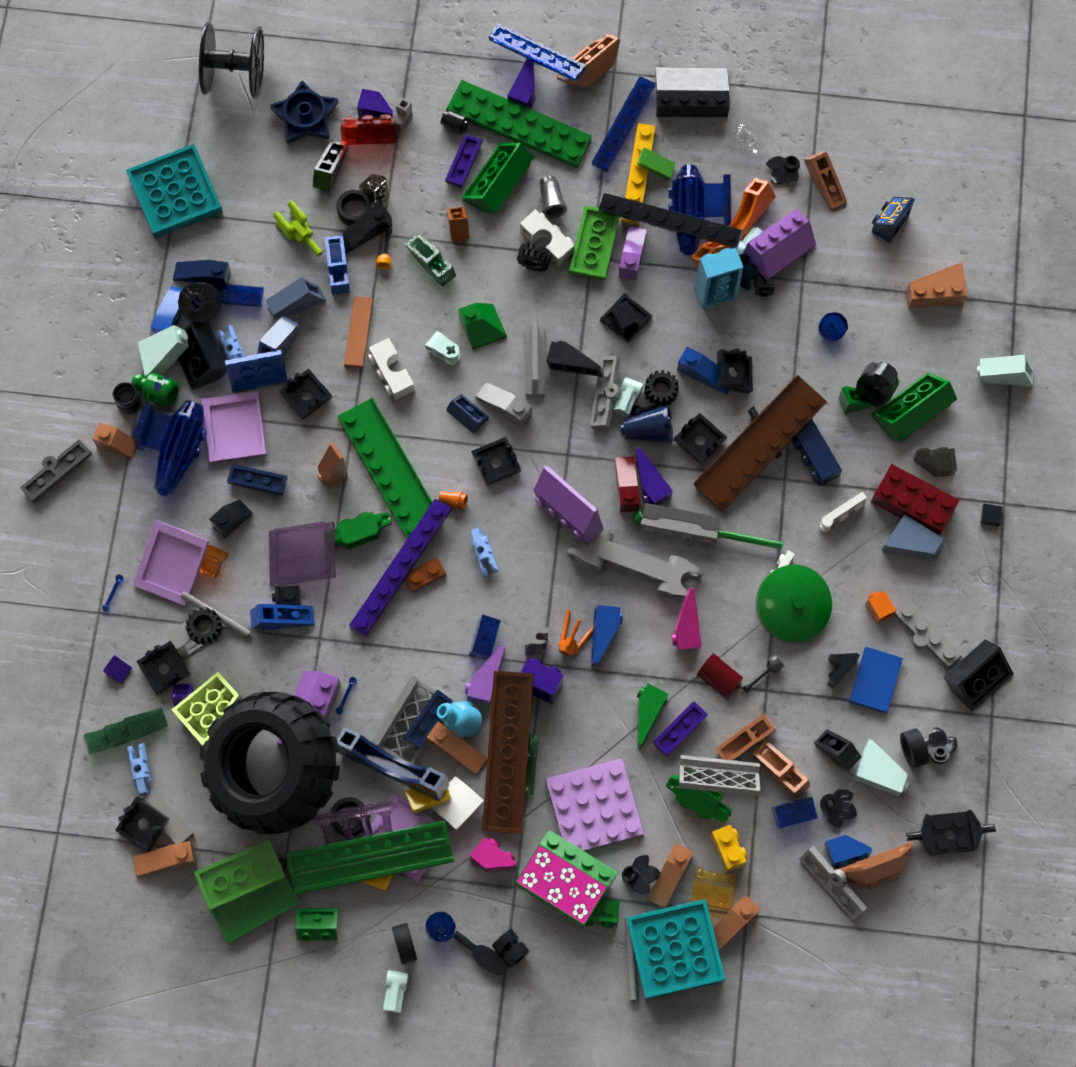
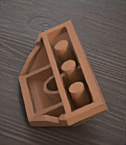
M607 34L604 38L589 44L561 67L559 74L556 76L557 79L570 85L589 87L594 84L598 78L606 74L614 66L620 39Z
M911 841L840 868V870L846 874L847 882L861 888L869 887V889L880 886V882L887 879L888 882L899 878L898 875L905 867L913 843Z

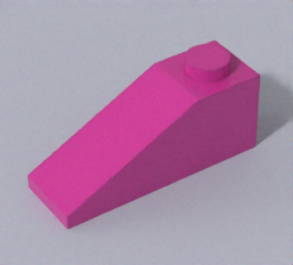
M688 588L674 627V634H671L672 644L678 650L702 647L694 588Z

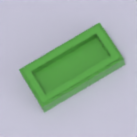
M644 147L641 150L637 165L669 180L672 176L675 162Z

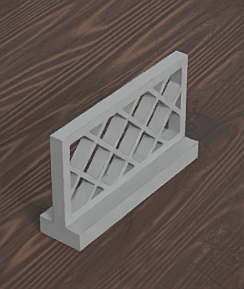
M532 310V325H525L526 397H544V325H538V310Z
M412 675L371 742L406 762L409 761L402 757L401 750L412 748L414 756L409 763L414 764L427 739L417 751H415L413 745L400 747L398 736L405 735L407 732L397 734L395 725L397 722L405 721L408 731L410 729L408 720L417 718L420 714L418 703L429 701L432 698L430 694L434 695L436 691ZM417 688L424 689L428 698L417 700L415 694ZM415 704L418 715L407 717L405 708L408 705ZM395 737L396 749L389 750L383 746L386 739Z
M681 755L678 773L679 788L760 796V763Z

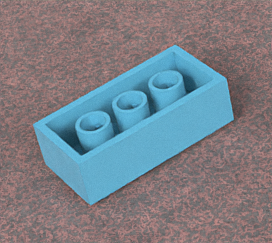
M726 248L719 253H709L700 258L695 292L702 309L737 299L743 265L736 248Z

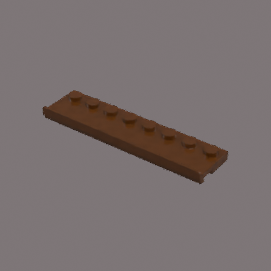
M797 375L693 483L694 486L723 512L827 404V401Z

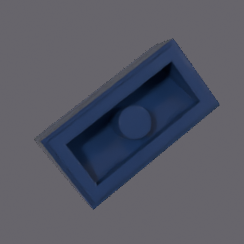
M462 394L451 400L446 409L449 414L472 433H475L489 418Z

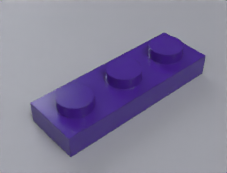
M465 134L446 176V183L463 188L482 145V139Z
M693 701L653 741V745L668 757L708 714Z

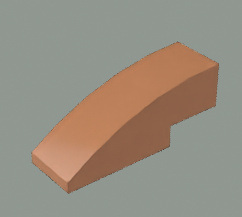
M762 714L715 750L722 759L735 761L776 732L777 729L767 715Z
M767 740L752 752V755L766 771L796 800L811 787L809 779L794 767V764Z

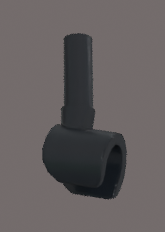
M634 405L630 415L637 416L642 414V412L657 409V406L642 407Z

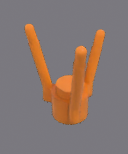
M568 609L558 646L561 653L572 657L574 653L578 654L582 645L593 633V626L576 645L577 641L574 637L581 622L578 619L570 637L565 639L570 610Z

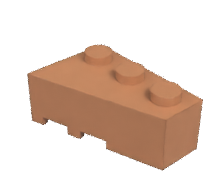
M963 262L909 282L906 290L908 308L963 305L967 297Z

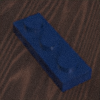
M232 464L227 483L283 496L288 477Z
M437 689L403 739L419 750L431 730L440 720L437 716L438 707L443 703L451 704L453 700Z

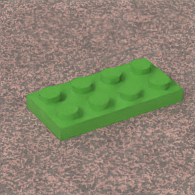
M585 205L569 274L605 281L620 217L602 213L598 210L599 208Z
M270 839L194 872L209 910L286 877Z

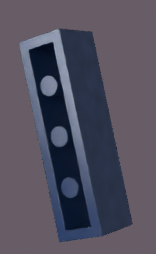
M811 419L793 438L792 444L796 450L799 449L804 465H808L810 468L812 479L818 482L819 486H822L840 477L842 469L813 419Z

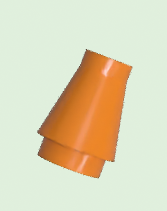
M441 491L438 500L450 507L461 510L467 506L468 495L464 494L463 491Z

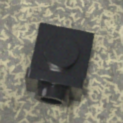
M758 272L757 278L754 279L755 295L762 297L773 295L775 284H767V280Z
M274 584L275 590L271 591L272 602L280 605H301L299 585L279 587V584Z

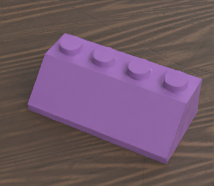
M795 209L750 240L742 254L748 255L749 263L754 265L766 280H769L816 246L810 221L798 209Z
M546 465L533 489L536 496L535 501L539 506H545L553 518L557 517L565 529L569 528L572 530L576 539L579 541L582 539L588 544L604 530L598 510Z
M303 671L294 696L308 701L317 712H321L326 720H328L341 682L339 677L324 672ZM278 738L277 744L284 746L282 741Z

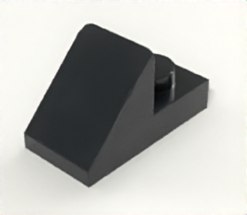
M858 653L830 654L828 661L836 667L828 675L830 679L827 684L834 689L858 661L860 655Z

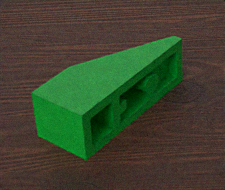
M647 683L645 688L641 687L637 694V698H639L637 748L639 749L642 748L669 695Z

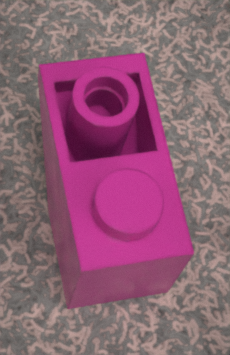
M485 837L470 855V859L485 872L509 870L516 867V862L514 861L516 858L508 851L504 853L500 850V845L492 838L488 840Z

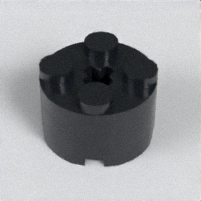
M886 362L869 363L857 381L856 394L874 407L886 404L899 386L896 369Z

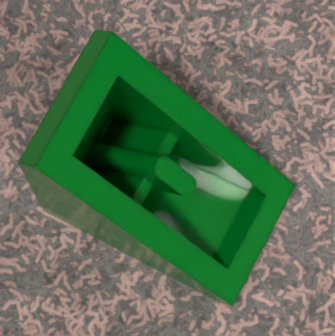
M844 386L841 389L839 400L844 414L872 406V404L856 394L855 387Z

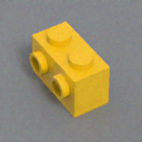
M730 824L712 831L710 837L725 872L727 873L744 866L748 856L745 848L740 847L738 843L740 837L736 828L733 829Z

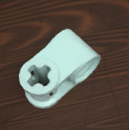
M436 332L425 345L426 350L430 354L438 357L448 365L454 366L460 361L458 345L440 332Z

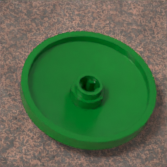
M786 565L770 572L761 582L756 594V611L761 624L772 636L785 642H802L815 637L825 628L831 616L832 597L825 580L816 571L802 565Z

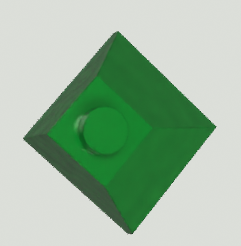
M473 303L458 309L460 322L472 350L507 337L494 304Z

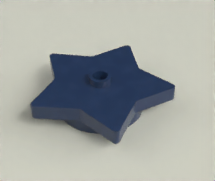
M301 81L296 90L287 99L271 104L270 108L285 123L286 143H290L306 135L329 139L327 119L339 102L338 98L320 96L312 91L304 81Z

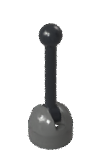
M775 655L771 656L767 661V669L750 684L744 685L743 691L749 692L751 687L769 671L777 672L782 669L784 665Z

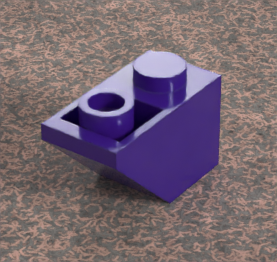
M362 89L357 106L358 116L363 119L379 120L383 123L391 122L394 116L393 110L381 93Z

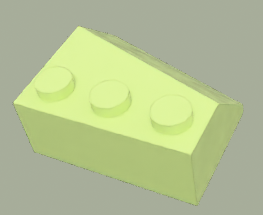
M217 672L175 706L172 711L200 745H206L209 738L207 731L212 722L217 718H222L223 710L237 701L240 696Z

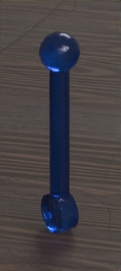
M120 574L115 577L116 583L106 603L102 605L103 611L109 610V604L119 583L124 580Z
M351 677L349 679V686L345 692V695L340 703V706L337 707L335 710L336 714L338 715L343 713L342 708L347 700V697L352 689V686L357 683L355 677Z

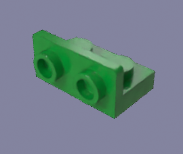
M602 899L585 926H593V923L601 924L603 928H613V925L617 926L620 900Z
M297 908L295 928L297 940L331 941L338 939V908Z

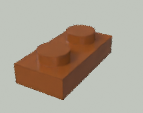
M438 557L411 570L405 580L413 593L446 576V572Z

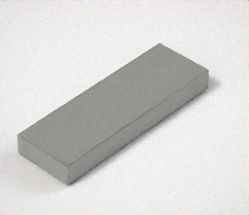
M155 789L143 799L170 818L163 830L175 844L186 842L194 835Z

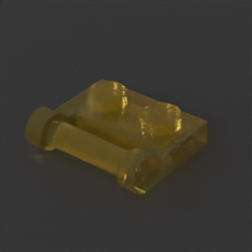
M697 867L690 902L706 899L707 906L731 910L736 875L705 871L703 868ZM701 878L728 883V888L700 883Z

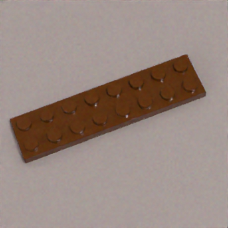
M494 670L483 831L523 833L534 673Z

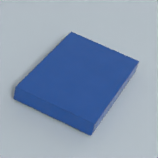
M281 350L225 360L232 392L288 381Z
M865 646L849 702L887 714L903 658Z

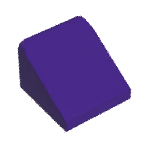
M113 655L103 672L122 684L132 667Z
M193 684L174 685L172 695L174 707L194 692Z

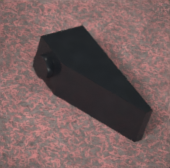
M332 140L329 142L314 168V188L331 191L348 148L347 144Z
M382 203L365 212L341 234L343 235L346 254L381 234L386 228L392 227L391 216Z
M551 341L546 360L549 369L597 377L604 376L602 367L572 345L565 341Z

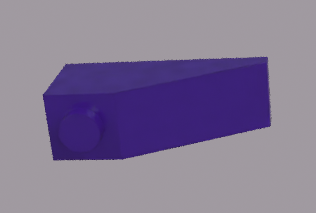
M531 52L508 93V100L527 108L533 107L536 102L534 57Z
M638 447L635 457L643 495L642 499L644 503L660 506L672 497L673 490L640 447Z

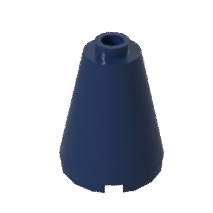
M662 406L624 420V424H621L622 436L625 435L626 439L672 443L673 425H671L670 419L672 417L669 406Z

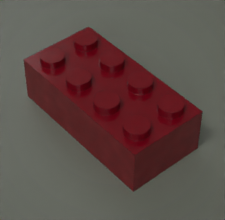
M893 464L890 465L871 500V503L901 519L904 514L939 536L959 502V499Z

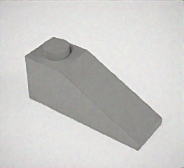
M487 382L475 396V398L519 428H522L532 415V406L527 402Z

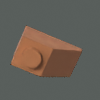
M101 422L92 438L96 447L130 459L139 443L118 428Z

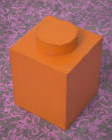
M885 591L872 593L868 596L869 599L865 604L876 624L894 616L897 611Z

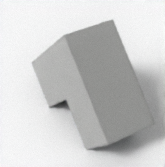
M401 97L396 105L397 112L391 119V125L399 130L403 129L412 115V103Z

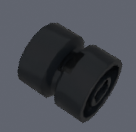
M123 382L114 388L113 399L122 413L130 415L140 409L141 398L133 384Z
M512 929L505 932L492 944V947L499 955L503 954V960L509 968L515 966L530 952L523 942L518 941L519 937ZM513 943L514 946L507 951L505 948Z

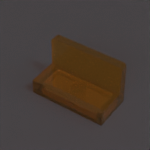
M208 544L200 572L216 578L219 575L222 562L228 558L229 553Z

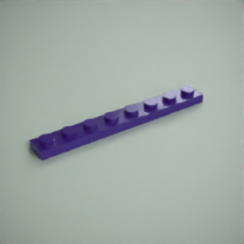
M436 498L433 500L349 624L351 628L365 637L368 635L452 509Z

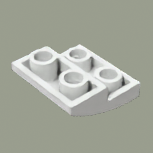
M455 776L449 782L450 786L448 787L451 799L433 806L431 809L457 831L484 803V800Z

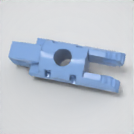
M232 325L226 327L230 337L228 339L223 331L217 332L228 360L245 357Z
M479 528L471 530L474 540L472 541V546L483 578L489 575L485 563L490 564L494 573L498 572L499 569L488 537L484 536Z
M141 743L138 746L140 758L136 759L133 746H129L127 749L134 786H137L140 795L150 794L149 783L151 782V775L145 743Z

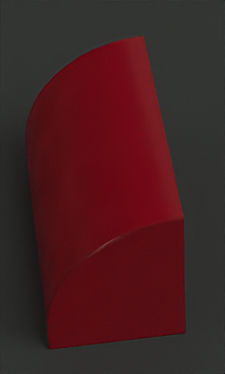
M714 653L711 654L697 673V676L726 700L743 680L740 674Z

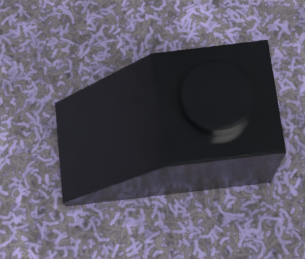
M237 500L223 506L209 520L212 527L226 539L253 512L241 500Z
M828 729L814 742L836 765L848 771L861 758V755L851 741Z

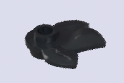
M775 156L766 162V165L773 170L770 178L771 183L781 184L786 181L792 186L798 181L800 162L795 156H788L786 158Z
M740 254L739 257L743 265L740 285L745 290H750V280L756 279L758 272L756 267L749 263V256Z
M938 727L931 730L929 738H924L928 754L936 764L946 763L950 758V754L957 749L956 737L947 738L945 732Z
M838 789L833 794H826L821 798L820 807L827 813L828 822L834 827L840 828L843 819H852L857 816V810L850 802L853 793L849 790ZM829 800H831L833 803L832 807L829 806Z
M648 855L637 857L632 866H627L622 871L623 882L631 886L633 891L638 894L649 893V883L656 881L660 875V871L656 867L648 865Z

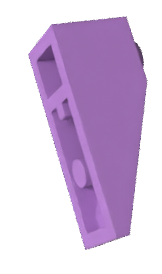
M629 226L619 267V277L637 280L647 232L646 229Z
M501 645L475 673L471 683L467 682L465 694H467L468 701L491 705L494 670L500 671L505 646Z

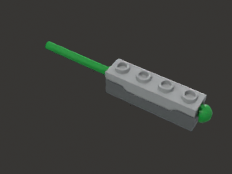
M645 503L643 514H641L642 510L636 511L633 514L634 523L641 525L640 530L649 535L657 533L662 534L666 538L678 537L686 542L699 541L703 545L715 544L717 538H726L776 549H782L783 542L719 530L721 517L648 503Z

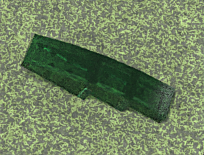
M162 708L124 718L123 721L104 726L101 730L86 733L83 738L90 755L144 737L168 727Z

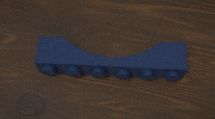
M344 727L337 738L339 754L439 802L450 786L445 774L431 767L419 766L399 759L349 728Z

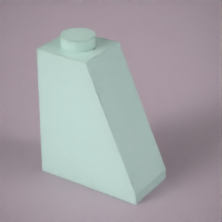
M173 325L138 342L146 377L151 373L163 375L189 347L187 342L188 336L184 329Z
M1026 355L980 359L977 374L984 383L1033 386V368Z
M869 739L863 751L854 780L898 797L902 792H906L909 781H906L908 774L874 741Z

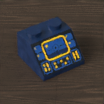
M893 197L890 202L886 201L881 209L883 211L881 215L877 214L871 223L873 224L871 232L890 243L909 217L915 199L910 197Z

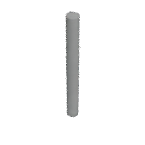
M185 591L181 595L183 600L198 609L201 607L203 609L206 607L210 608L211 611L213 609ZM213 609L219 615L223 624L246 638L249 636L250 630Z
M625 918L629 1000L636 1001L638 997L635 954Z

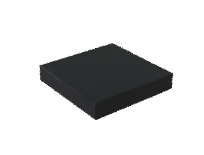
M624 293L600 318V321L625 342L629 343L652 319V315ZM627 301L639 317V326L622 335L611 319V310L615 305L623 304Z

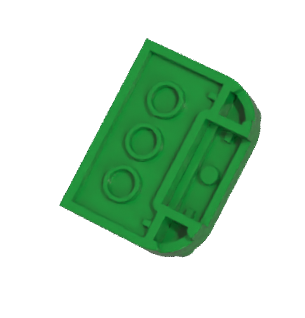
M284 877L210 911L226 941L230 943L300 902L287 878Z

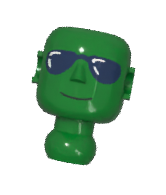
M151 373L147 378L142 374H136L131 381V384L135 386L137 391H142L143 398L152 404L170 407L178 397V383L174 379L161 374Z

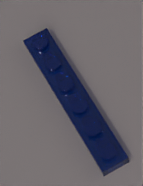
M499 23L488 35L489 41L575 82L587 70L585 64Z
M639 76L592 160L593 166L606 172L609 171L652 94L656 83Z

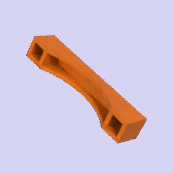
M754 178L745 189L739 210L729 225L743 230L741 240L776 197L767 181ZM713 242L704 243L699 246L691 256V259L698 270L700 258L709 253L716 254L723 249L733 248Z

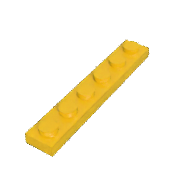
M638 123L626 199L643 203L648 170L638 166L637 163L641 150L644 147L652 151L656 128L654 125ZM622 218L621 223L633 225L640 224L639 222Z

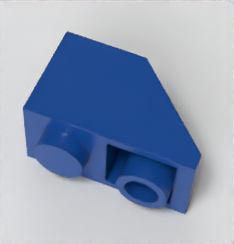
M847 835L827 840L824 844L832 867L838 865V868L848 866L850 861L856 859L857 862L867 859L873 852L871 847Z

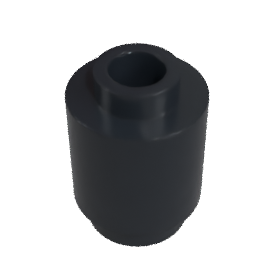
M451 110L449 112L445 111L440 121L444 128L459 134L462 131H466L469 123L466 121V116Z

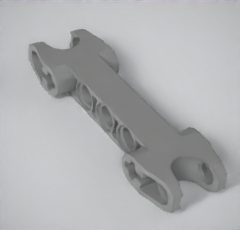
M607 530L601 531L594 537L586 549L569 548L567 553L568 557L586 568L600 571L602 565L605 564L659 584L657 593L673 600L684 601L688 590L681 584L683 578H701L703 575L702 569L686 559L670 556L668 562H664L612 542L614 535Z

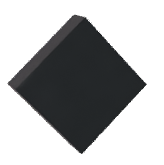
M983 503L980 523L1000 526L1003 506Z

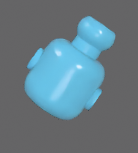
M467 701L455 702L453 704L443 703L437 709L438 718L443 721L447 729L456 733V736L461 738L472 737L481 728L482 715L478 709L473 707V703Z

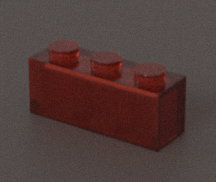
M386 114L380 117L365 115L358 118L354 116L341 118L342 145L396 144L395 116Z

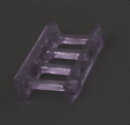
M391 799L318 814L313 819L314 826L320 825V828L323 830L325 844L333 843L330 826H332L333 822L339 821L342 824L346 841L353 839L350 825L352 818L359 817L362 820L366 837L373 835L370 822L371 815L379 813V816H382L385 832H390L393 829L389 814L395 808L394 800Z

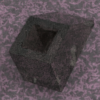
M371 174L359 185L360 191L366 193L374 206L380 203L383 204L388 198L387 179L384 176Z
M939 447L935 450L921 448L916 451L913 457L917 464L934 477L954 476L957 471L954 448Z

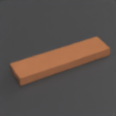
M354 296L344 367L363 369L373 298Z

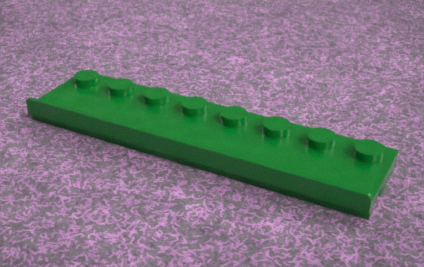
M371 397V399L341 413L337 417L404 536L408 539L431 505L432 500L376 402Z
M446 820L286 853L295 895L454 862Z

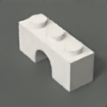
M535 209L520 223V232L532 243L541 237L548 238L551 241L546 246V249L552 252L551 261L558 267L573 254L574 242L568 236L565 237L559 227L552 225L543 213H539Z
M389 338L369 347L370 354L368 358L372 365H376L378 369L376 373L380 381L384 380L386 383L384 388L388 396L392 395L394 400H397L415 391L414 383L406 369L399 372H393L389 369L392 363L398 361L397 352Z

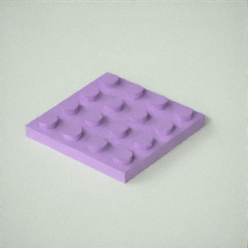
M622 758L546 778L561 837L581 850L588 851L644 836Z

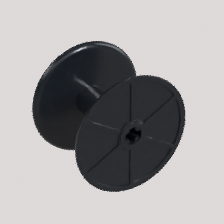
M206 22L201 36L199 51V83L203 95L208 94L211 89L216 68L227 69L231 73L234 70L249 71L251 96L254 99L259 97L264 71V34L261 26L254 30L250 53L235 52L234 49L231 51L216 50L214 27L210 22Z

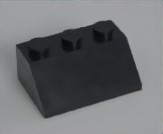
M191 322L184 329L188 336L187 342L189 347L180 355L178 360L191 389L195 390L219 380L227 373L225 358L209 322Z
M985 639L943 677L950 690L973 712L1014 673L1001 648Z

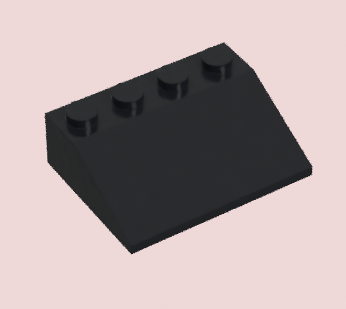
M656 67V117H728L730 100L727 68Z

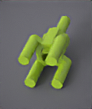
M293 200L287 204L291 209L289 213L294 218L290 223L278 211L273 214V217L277 220L275 224L290 241L296 239L300 245L306 243L317 257L322 255L323 251L311 239L314 233L306 222L307 216Z

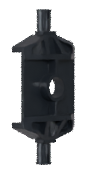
M972 810L936 815L926 814L920 831L906 833L907 841L919 840V842H922L930 856L976 851L984 833L996 832L995 824L982 825ZM946 829L954 831L955 837L953 839H948L945 836L944 832Z

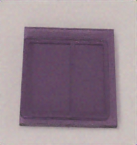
M333 521L276 528L269 531L271 587L274 584H279L280 586L336 578L335 524Z

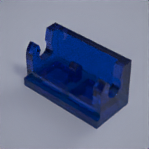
M482 614L478 620L468 655L473 657L479 655L482 656V659L491 657L501 620Z
M813 797L771 807L776 825L779 828L818 819Z

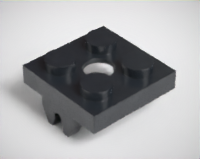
M737 348L731 351L723 349L717 351V386L748 394L753 391L752 357L747 356L746 350L740 352V349ZM731 367L737 372V377L730 375L729 369Z
M309 368L302 374L296 373L294 379L289 378L287 385L279 390L282 397L302 420L332 398V394ZM303 391L311 392L312 396L309 400L301 398Z
M701 413L694 419L691 418L688 424H685L674 437V441L701 465L727 440V436ZM703 435L706 438V442L699 445L695 442V437Z
M506 437L471 451L486 486L521 472L516 454L513 452L512 445L509 444ZM498 457L501 459L502 464L499 467H493L491 460Z
M171 641L162 646H154V650L146 651L145 656L136 661L156 695L191 675ZM163 663L168 664L170 667L169 672L166 674H161L158 671V667Z
M138 796L135 797L130 806L123 810L125 813L119 816L118 820L120 823L115 831L147 853L150 852L170 818ZM143 818L149 822L146 830H141L138 826L139 821Z

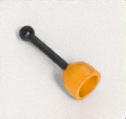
M390 227L385 229L384 252L378 256L376 266L380 269H389L391 267V258L387 255L389 237L392 233Z

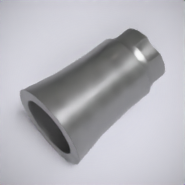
M548 176L540 180L542 213L547 218L563 216L567 212V206L556 177Z

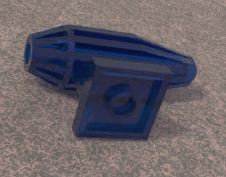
M692 164L681 166L675 180L672 181V188H669V199H672V204H668V210L705 219V217H724V225H730L732 222L731 174L723 175V183H705L697 166ZM676 233L680 252L684 255H693L698 249L700 239Z
M186 400L172 416L154 411L151 404L145 403L132 438L138 450L144 451V448L147 447L159 451L154 486L159 495L168 496V494H173L190 464H193L195 458L198 459L201 448L199 446L201 441L204 442L207 431L205 430L204 407L197 402Z

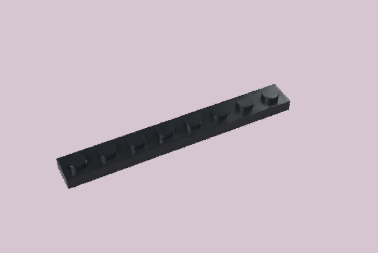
M607 193L603 194L598 209L602 213L738 249L743 234L742 229Z

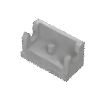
M527 626L525 655L545 653V650L537 649L536 645L548 643V627Z

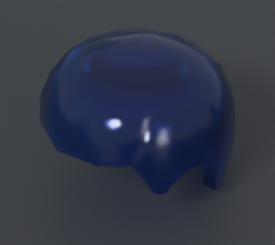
M838 312L827 313L818 324L819 335L824 340L830 342L838 341L848 330L847 319Z
M434 912L427 918L425 931L431 940L444 943L454 937L456 924L451 915L446 912Z

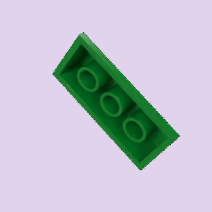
M499 143L461 199L484 213L498 212L504 200L511 194L513 187L521 180L524 171L530 167L534 157L522 143Z
M927 372L890 399L889 402L871 413V415L889 437L900 442L915 430L920 429L930 419L935 418L942 410L950 407L957 400L950 381Z

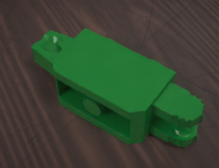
M363 512L351 520L349 518L344 519L336 525L337 529L325 535L326 544L331 548L343 544L344 548L350 550L379 538L382 529L392 525L391 518L388 512L375 515L373 512Z
M673 774L666 783V787L676 795L675 800L682 807L690 808L696 812V815L700 818L710 820L712 817L717 821L725 823L728 821V817L731 816L732 810L721 802L723 799L721 792L679 788V777Z

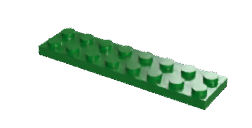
M464 80L460 81L446 108L448 112L451 110L466 116V121L517 143H522L524 146L575 168L578 167L592 139V135Z

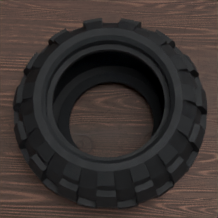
M264 691L253 693L226 707L223 710V717L215 719L207 731L209 736L207 744L202 745L200 759L204 760V772L200 773L203 787L209 789L211 793L209 800L215 809L220 813H225L228 816L227 820L236 826L259 834L289 832L299 826H304L314 819L318 810L321 807H325L333 794L331 789L333 781L338 780L340 766L336 765V753L340 752L336 737L331 736L329 731L330 724L321 712H317L308 701L284 692ZM262 730L276 735L282 741L288 756V768L283 781L275 790L264 795H260L252 786L246 769V757L249 746L255 736Z

